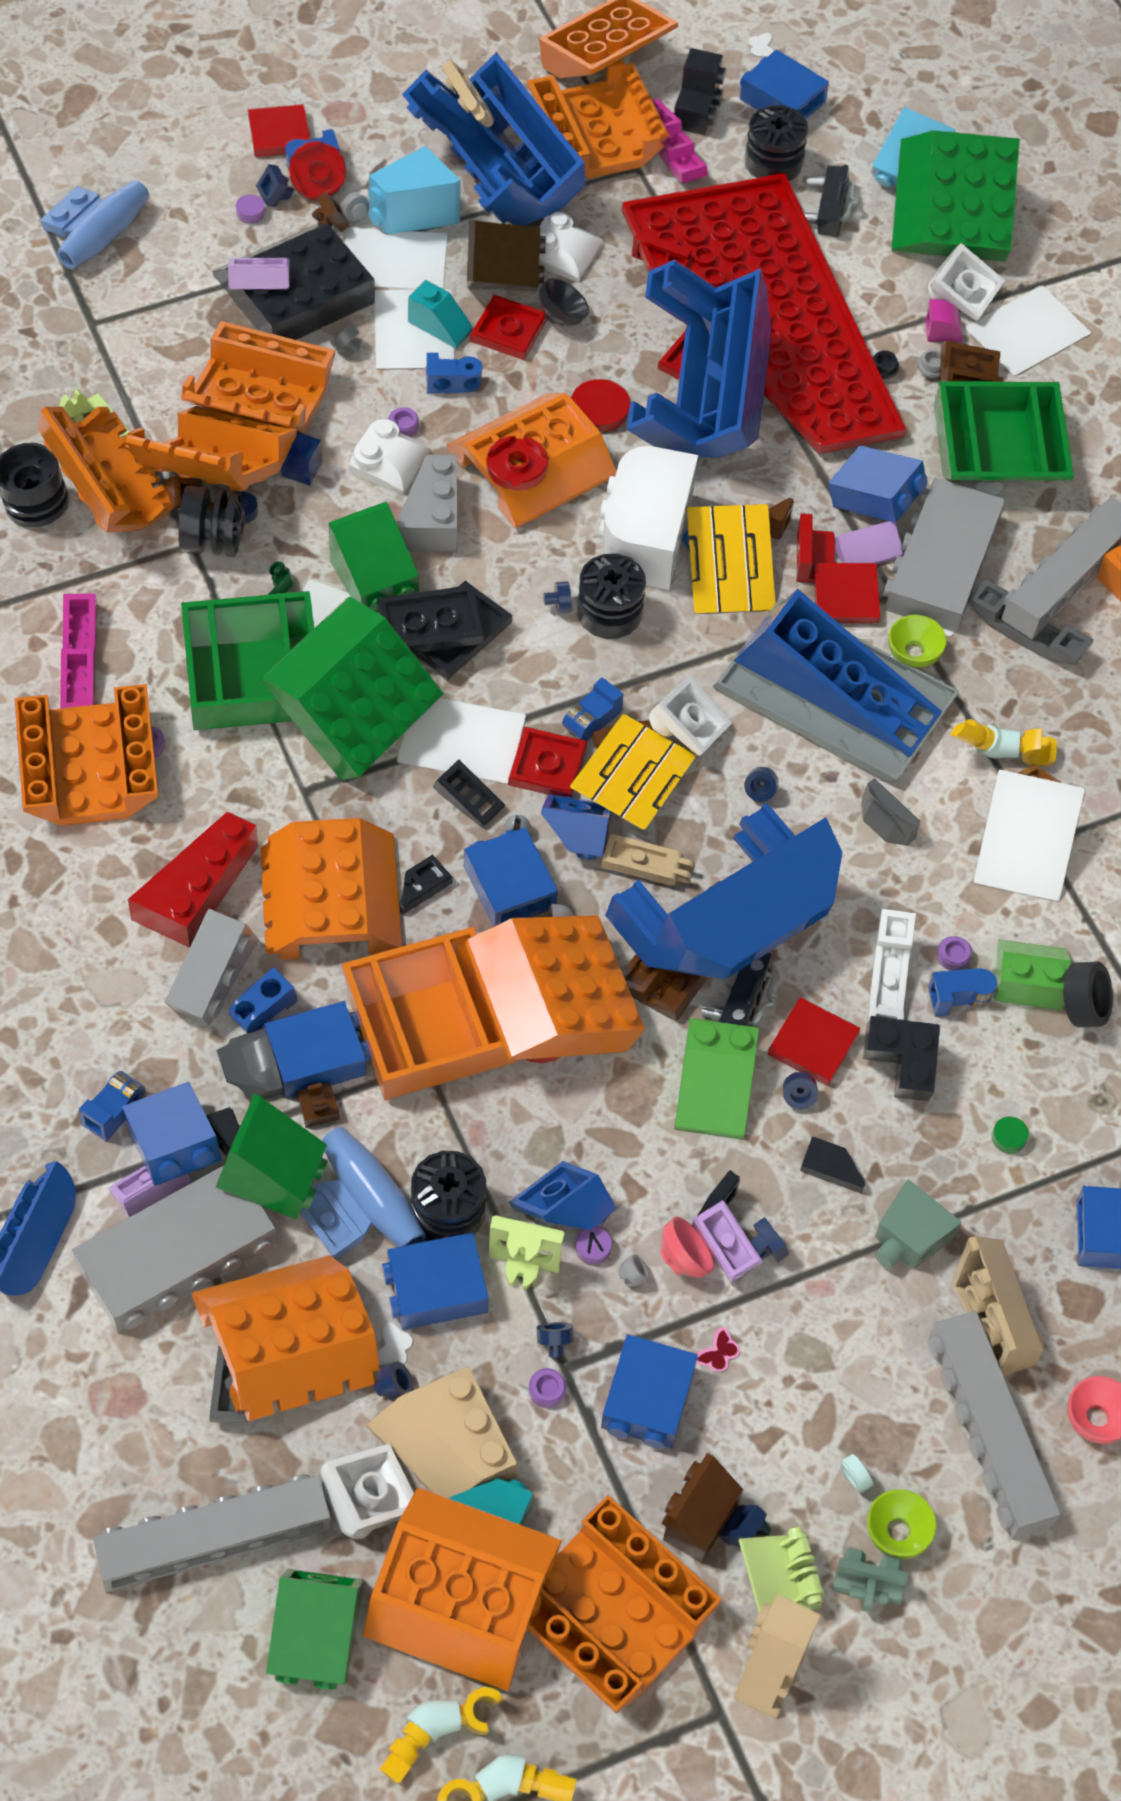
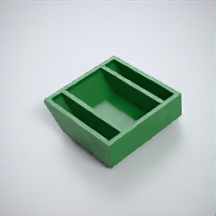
M936 130L902 138L899 148L891 251L949 256L962 243L980 260L1006 262L1012 246L1020 138Z
M939 381L934 411L942 474L949 480H1073L1074 473L1059 382Z
M310 591L181 602L193 730L293 721L260 679L314 629Z
M347 597L260 679L341 781L360 777L444 694L387 619L352 597Z

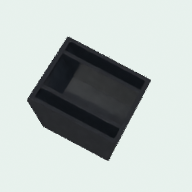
M328 223L312 225L241 257L288 258L289 287L287 289H230L228 284V264L212 270L214 277L258 331L294 340L375 304L374 278Z

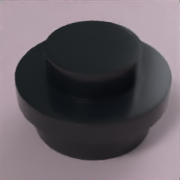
M882 350L872 357L882 379L892 378L898 373L899 362L894 353Z

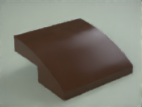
M945 341L941 343V381L1003 382V377L999 376L1001 351Z
M635 954L622 972L634 999L675 1021L680 1018L708 979V977L647 967L637 954Z

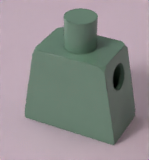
M908 1179L879 1223L875 1237L883 1245L875 1252V1258L882 1266L888 1269L892 1268L899 1259L903 1260L910 1267L915 1268L956 1237L961 1221Z

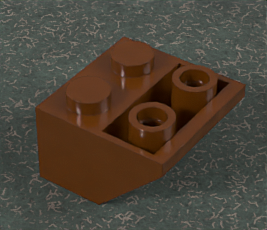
M708 1452L701 1463L695 1460L684 1477L686 1483L681 1490V1494L675 1492L664 1510L666 1515L661 1523L665 1526L663 1540L701 1564L710 1552L734 1509L739 1504L743 1493V1488Z

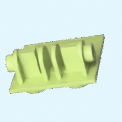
M802 1527L788 1530V1535L739 1539L759 1613L764 1603L772 1606L777 1594L810 1610L823 1608L822 1596L825 1594V1591L821 1588L818 1574H816L819 1572L818 1567L810 1566L815 1561L814 1555H807L811 1552L808 1542L809 1536L808 1533L803 1532Z

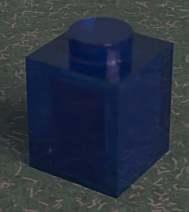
M297 432L281 467L282 477L310 486L322 465L321 439Z

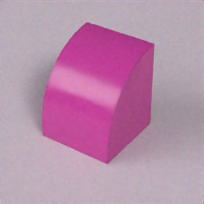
M930 299L925 318L927 341L963 342L961 316L958 308L945 300Z

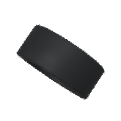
M1099 961L1073 963L1065 974L1063 988L1065 1010L1072 1025L1078 1028L1102 1027L1108 1023L1113 1007L1112 982L1107 968Z

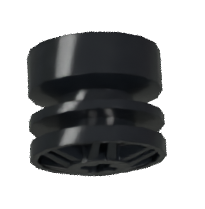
M770 105L760 108L752 115L749 121L748 141L744 157L745 167L755 178L785 173L788 181H791L800 174L803 168L809 132L808 122L801 113L787 106Z
M39 443L18 444L1 453L0 495L7 516L15 524L24 527H41L51 524L60 518L68 508L69 494L55 455L45 445Z
M186 486L179 514L178 540L181 552L202 554L207 541L211 540L214 555L219 556L224 545L226 556L235 557L243 537L245 525L242 492L231 491L229 500H227L226 490L220 489L213 503L211 502L209 488Z
M602 554L592 558L583 566L579 577L577 614L584 629L592 635L604 639H619L630 635L638 628L643 617L646 577L641 566L630 557L621 554Z
M440 1151L427 1156L417 1165L411 1179V1207L426 1234V1239L432 1241L467 1233L475 1235L480 1230L485 1220L487 1179L482 1167L471 1156L459 1151Z

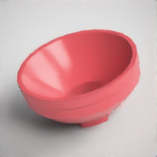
M679 1216L669 1220L663 1228L662 1250L660 1251L665 1263L672 1268L675 1274H683L695 1278H702L714 1271L715 1266L711 1252L696 1229Z
M1094 1376L1080 1381L1069 1395L1067 1415L1073 1429L1081 1437L1097 1444L1113 1443L1121 1439V1383L1108 1377ZM1092 1408L1101 1409L1107 1416V1424L1103 1426L1091 1424L1087 1418V1411Z

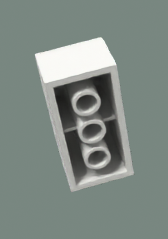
M642 446L627 452L619 462L616 476L609 477L606 494L610 496H608L607 500H603L600 512L602 520L598 538L603 539L602 554H621L633 559L641 566L645 573L646 586L665 590L670 589L687 522V508L691 506L698 455L653 446Z

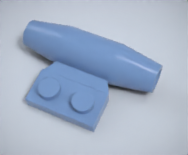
M133 180L118 189L104 200L100 198L99 194L76 186L40 219L43 230L64 238L68 236L58 249L57 257L65 267L74 269L100 253L133 222L148 201L150 195L147 188L137 180Z
M337 1127L326 1134L322 1139L327 1144L324 1152L338 1179L326 1182L321 1181L313 1188L317 1189L311 1206L309 1209L302 1207L300 1214L330 1255L336 1260L365 1240L364 1238L372 1225L396 1247L422 1243L426 1238V1234L409 1201L377 1158L344 1127Z

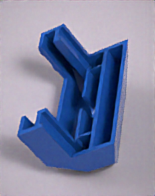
M497 52L470 78L494 119L490 127H485L476 120L471 111L469 113L466 112L457 100L460 97L458 92L455 93L427 69L402 93L409 103L406 108L416 119L419 120L421 118L432 131L437 128L447 136L453 144L450 147L451 151L460 160L464 159L467 162L464 166L471 176L475 179L478 177L481 181L473 187L480 196L478 199L479 204L488 213L493 212L502 223L505 224L508 221L513 225L524 226L559 212L585 187L584 161ZM510 125L515 130L514 133L523 141L517 148L513 146L503 133Z
M676 260L649 271L645 298L687 325L677 402L675 404L656 392L648 396L646 408L635 401L630 403L627 430L654 447L698 455V457L721 458L749 447L759 439L771 339L768 289L761 268L717 288Z
M766 803L762 805L760 810L750 816L742 817L739 825L743 830L733 837L753 862L671 911L669 915L638 880L629 889L612 896L605 916L647 967L693 976L727 979L829 914L835 900L843 852L827 817L795 836L770 805Z

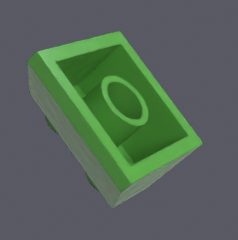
M999 939L996 963L997 987L995 989L994 1001L1062 1010L1064 1006V979L1071 965L1067 949Z

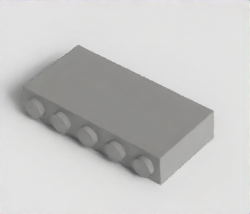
M934 477L930 489L925 488L922 492L919 505L923 506L922 510H915L910 525V528L914 529L913 533L907 532L901 547V550L905 551L904 556L898 555L894 563L892 573L896 574L895 579H888L883 593V597L888 598L885 611L901 616L923 615L936 621L943 629L957 633L1000 520L1005 499Z
M224 1165L72 1249L77 1268L117 1333L124 1329L131 1330L138 1327L145 1321L147 1316L158 1310L166 1311L177 1303L179 1298L190 1292L193 1293L206 1288L211 1280L222 1274L229 1275L235 1272L244 1261L253 1256L260 1257L267 1254L274 1244L277 1243L276 1228L261 1205L216 1188Z

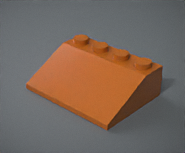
M609 0L540 37L542 67L559 78L592 75L673 31L679 25L674 19L640 0Z

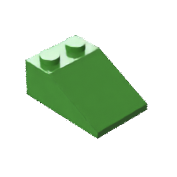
M690 1018L674 1126L675 1130L744 1140L759 1028Z

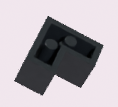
M690 48L683 68L682 87L674 107V114L682 121V131L705 136L708 126L714 125L717 114L715 106L721 105L724 89H720V85H723L726 76V68L722 67L723 55Z
M870 1016L866 1025L863 1059L897 1063L894 1097L929 1101L935 1088L940 1024Z

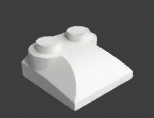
M555 212L546 216L540 225V236H546L545 254H539V266H545V270L579 283L602 247L603 240L573 225V220L568 214Z
M960 243L936 272L928 285V291L932 299L948 301L977 321L1005 280Z
M380 419L369 426L356 445L349 463V473L404 495L417 476L426 454L431 455L432 449L400 433L399 427L395 422L388 419Z
M690 676L686 677L649 714L651 726L657 733L663 736L675 735L681 743L698 756L704 753L732 724L729 718Z
M390 1443L325 1462L320 1469L323 1493L336 1522L345 1535L354 1539L365 1538L372 1530L399 1521L414 1494Z

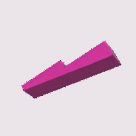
M95 593L63 594L60 708L94 705L98 602Z

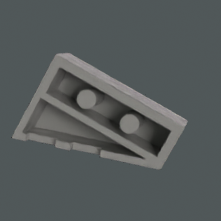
M426 454L396 522L408 551L457 552V455Z
M208 909L164 1003L174 1011L209 1025L212 1019L217 1018L220 1014L226 995L259 941L257 936L245 923Z

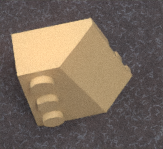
M979 1236L969 1238L951 1282L965 1313L976 1310L1003 1376L1037 1365L1044 1348L1043 1340L1038 1330L1034 1327L1003 1240Z
M469 1366L400 1396L367 1424V1428L375 1436H378L385 1444L390 1443L396 1458L402 1460L430 1492L449 1498L497 1478L506 1482L509 1479H516L517 1462Z

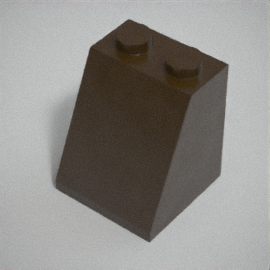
M469 220L467 288L538 291V284L544 283L545 266H539V254H545L546 236H540V227Z

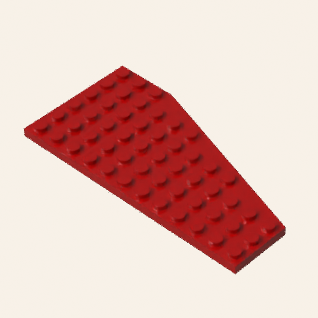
M785 173L622 202L621 211L633 238L637 231H641L692 249L691 257L685 259V263H683L681 259L672 256L671 253L659 254L660 251L648 248L646 244L640 242L638 250L648 272L676 260L717 288L761 268L768 289L771 326L764 396L819 454L903 438L905 436L906 428Z

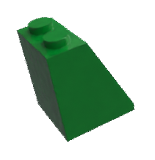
M386 501L328 522L330 562L350 597L375 612H379L377 598L419 592L418 572Z
M254 1094L229 1151L216 1188L297 1220L302 1207L310 1208L317 1189L311 1187L314 1178L317 1180L322 1178L328 1160L322 1158L327 1144L264 1098Z
M288 1568L279 1578L266 1674L275 1675V1681L286 1684H297L299 1679L313 1680L314 1686L322 1689L333 1690L337 1689L338 1684L344 1685L349 1674L364 1579Z

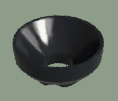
M549 278L543 283L539 291V299L542 306L541 309L551 323H557L562 326L577 325L588 316V303L575 287L557 278Z

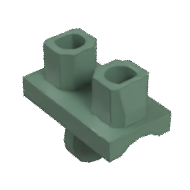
M848 1548L844 1557L839 1559L832 1590L847 1593L852 1598L861 1599V1610L863 1612L870 1613L872 1602L887 1605V1602L900 1605L908 1580V1572L903 1571L901 1559L885 1556L881 1558L880 1564L877 1566L865 1563L866 1554L863 1550Z

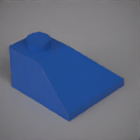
M548 794L541 814L569 852H575L577 857L588 860H595L596 856L603 857L612 812L594 801Z
M562 1161L509 1201L512 1208L544 1222L587 1230L594 1226L602 1225L606 1221L607 1216L616 1210L598 1174Z

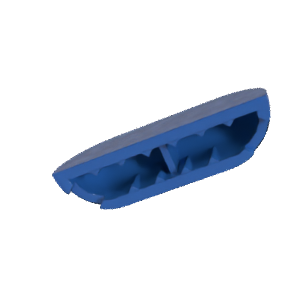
M58 1161L46 1164L45 1168L47 1171L34 1183L30 1179L26 1182L0 1232V1293L12 1296L23 1295L31 1291L38 1284L73 1213L76 1202L75 1185L68 1170Z

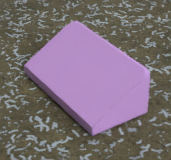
M231 258L228 264L229 288L287 289L289 287V259Z
M888 521L837 536L835 551L841 563L880 564L895 560L898 555L904 556L894 522Z
M144 1166L108 1189L129 1218L191 1184L192 1181L189 1175L186 1174L154 1186Z
M724 1201L719 1202L693 1218V1226L730 1284L762 1263L761 1258Z

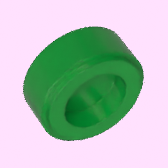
M1011 1116L999 1119L992 1131L994 1145L1005 1153H1016L1022 1150L1029 1136L1025 1123Z

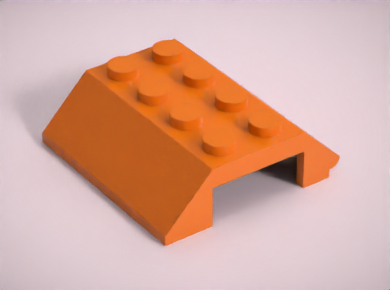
M623 60L616 61L607 66L606 81L560 90L554 75L527 80L526 85L531 96L584 161L585 177L589 179L643 167L664 147L662 142L669 137V133L660 119L661 117L653 101L650 100L651 97L634 63L625 65Z
M221 321L210 338V360L196 383L195 376L188 375L182 386L181 400L192 405L297 429V432L305 433L325 397L335 358V350Z
M194 406L178 413V437L164 443L154 440L150 441L145 439V429L138 428L128 432L125 447L140 464L151 466L154 471L176 472L182 478L196 477L203 479V482L206 484L221 483L229 485L231 490L241 491L246 490L249 485L264 482L266 478L279 473L297 435V429Z
M44 407L41 410L38 431L44 439V445L55 455L61 464L62 472L71 479L78 490L79 498L89 506L95 515L97 525L106 533L138 531L168 516L173 507L164 485L153 488L154 485L160 482L156 472L151 466L137 463L136 458L125 447L128 435L121 438L119 436L124 434L127 429L116 412H111L108 407H96L81 422H73L63 407Z
M361 818L291 822L268 836V843L260 847L261 868L265 870L262 872L263 897L267 899L263 901L264 926L268 928L264 931L265 952L267 954H278L280 960L300 959L299 945L368 941V954H377L402 947L393 833Z
M330 1255L192 1293V1298L204 1327L213 1326L232 1375L233 1382L229 1394L236 1413L245 1411L248 1421L273 1415V1401H276L278 1410L283 1412L309 1404L308 1391H311L313 1400L317 1402L344 1394L343 1381L346 1382L349 1392L375 1384L374 1372L380 1370L374 1329L349 1269Z

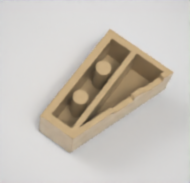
M779 1594L776 1595L772 1606L764 1603L747 1646L752 1652L734 1698L776 1719L821 1615Z

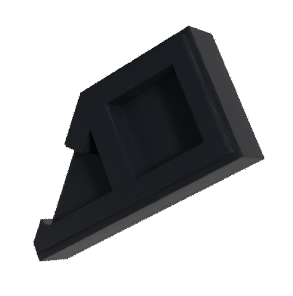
M433 854L406 871L402 898L400 900V912L402 915L453 883V877Z
M812 1136L800 1171L862 1193L865 1183L847 1149Z
M729 1170L708 1196L698 1215L721 1201H724L728 1206L738 1192L740 1176Z

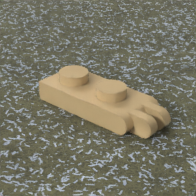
M449 59L442 66V69L448 76L445 79L447 85L455 93L458 92L460 97L457 100L466 112L469 113L471 111L476 120L485 127H490L494 119L487 105L465 71Z
M611 833L602 858L601 867L666 885H675L676 881L690 883L692 878L690 872L694 871L695 863L692 860L685 859L684 854L680 851Z

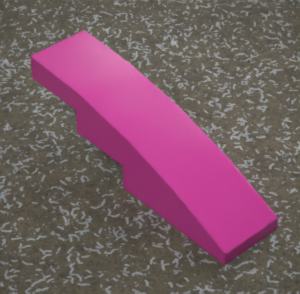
M658 98L652 99L661 117L660 119L669 133V137L662 142L664 147L658 152L663 162L681 183L708 176L707 165L695 154L694 142L682 132V121Z

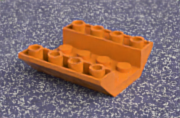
M546 393L447 444V449L452 455H457V461L463 468L474 463L499 493L498 509L515 529L609 481V477H615L617 472L601 432L567 393ZM507 436H515V439H523L524 436L534 439L547 452L548 470L545 478L537 486L527 490L514 491L502 488L494 483L487 474L486 459L489 448L497 440ZM514 459L510 461L511 464L516 466L523 465L525 463L524 461L519 459Z
M147 684L114 687L115 703L50 709L48 695L14 698L23 812L57 825L65 826L128 819L159 797Z
M417 1487L398 1521L371 1594L363 1637L509 1692L522 1656L520 1649L545 1578L550 1577L562 1540Z
M607 1495L582 1520L580 1532L557 1554L550 1577L545 1578L527 1630L617 1714L640 1697L690 1644L721 1603L722 1598L612 1497Z

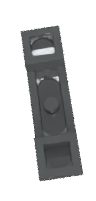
M987 579L982 582L969 598L968 603L991 626L1017 644L1047 658L1077 664L1093 644L1094 640L1067 624L1060 630L1048 623L1033 640L1001 620L1005 610L1003 601L1009 592Z

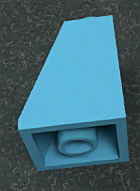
M904 107L872 165L874 178L883 186L890 187L892 185L896 187L899 148L902 138L932 130L955 132V129Z
M424 146L369 175V218L375 226H379L386 234L456 225L460 223L461 180L427 146Z

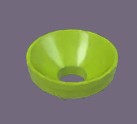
M907 615L895 621L891 626L888 635V646L892 655L899 662L910 667H926L940 659L945 650L947 638L943 628L933 619L923 615ZM916 645L923 650V654L911 656L907 653L906 648Z
M905 1489L886 1491L878 1496L872 1503L866 1520L867 1532L873 1545L886 1556L900 1559L914 1558L923 1553L930 1546L937 1527L936 1517L929 1503L917 1493ZM894 1521L904 1523L909 1530L908 1538L902 1541L893 1539L888 1534L887 1526Z

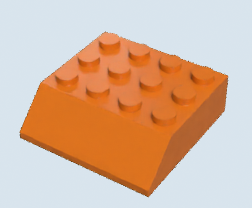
M599 915L511 918L467 939L465 942L509 1060L628 1052L646 1030Z
M474 927L342 963L352 1011L356 1013L362 1040L366 1041L370 1062L384 1101L517 1062V1060H509L465 945L467 939L477 935Z

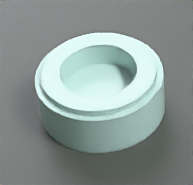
M854 1454L841 1461L840 1466L845 1477L858 1493H863L873 1486L869 1473Z

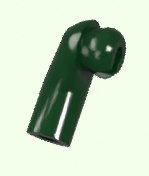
M277 561L273 563L269 568V572L272 575L271 579L274 588L267 595L291 593L294 588V582L290 569L283 562Z

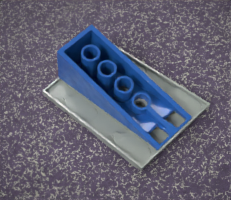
M798 588L787 599L781 597L775 603L712 686L753 712H760L789 731L798 732L844 761L847 759L878 779L892 784L899 779L960 692L915 667L899 662L894 656L852 635Z

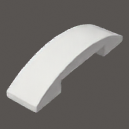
M888 909L881 910L871 978L867 1023L870 1016L904 1020V1000L916 913Z

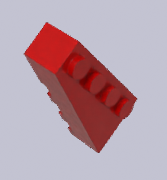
M226 812L128 898L131 920L190 948L208 909L216 910L258 848L257 826L230 812Z

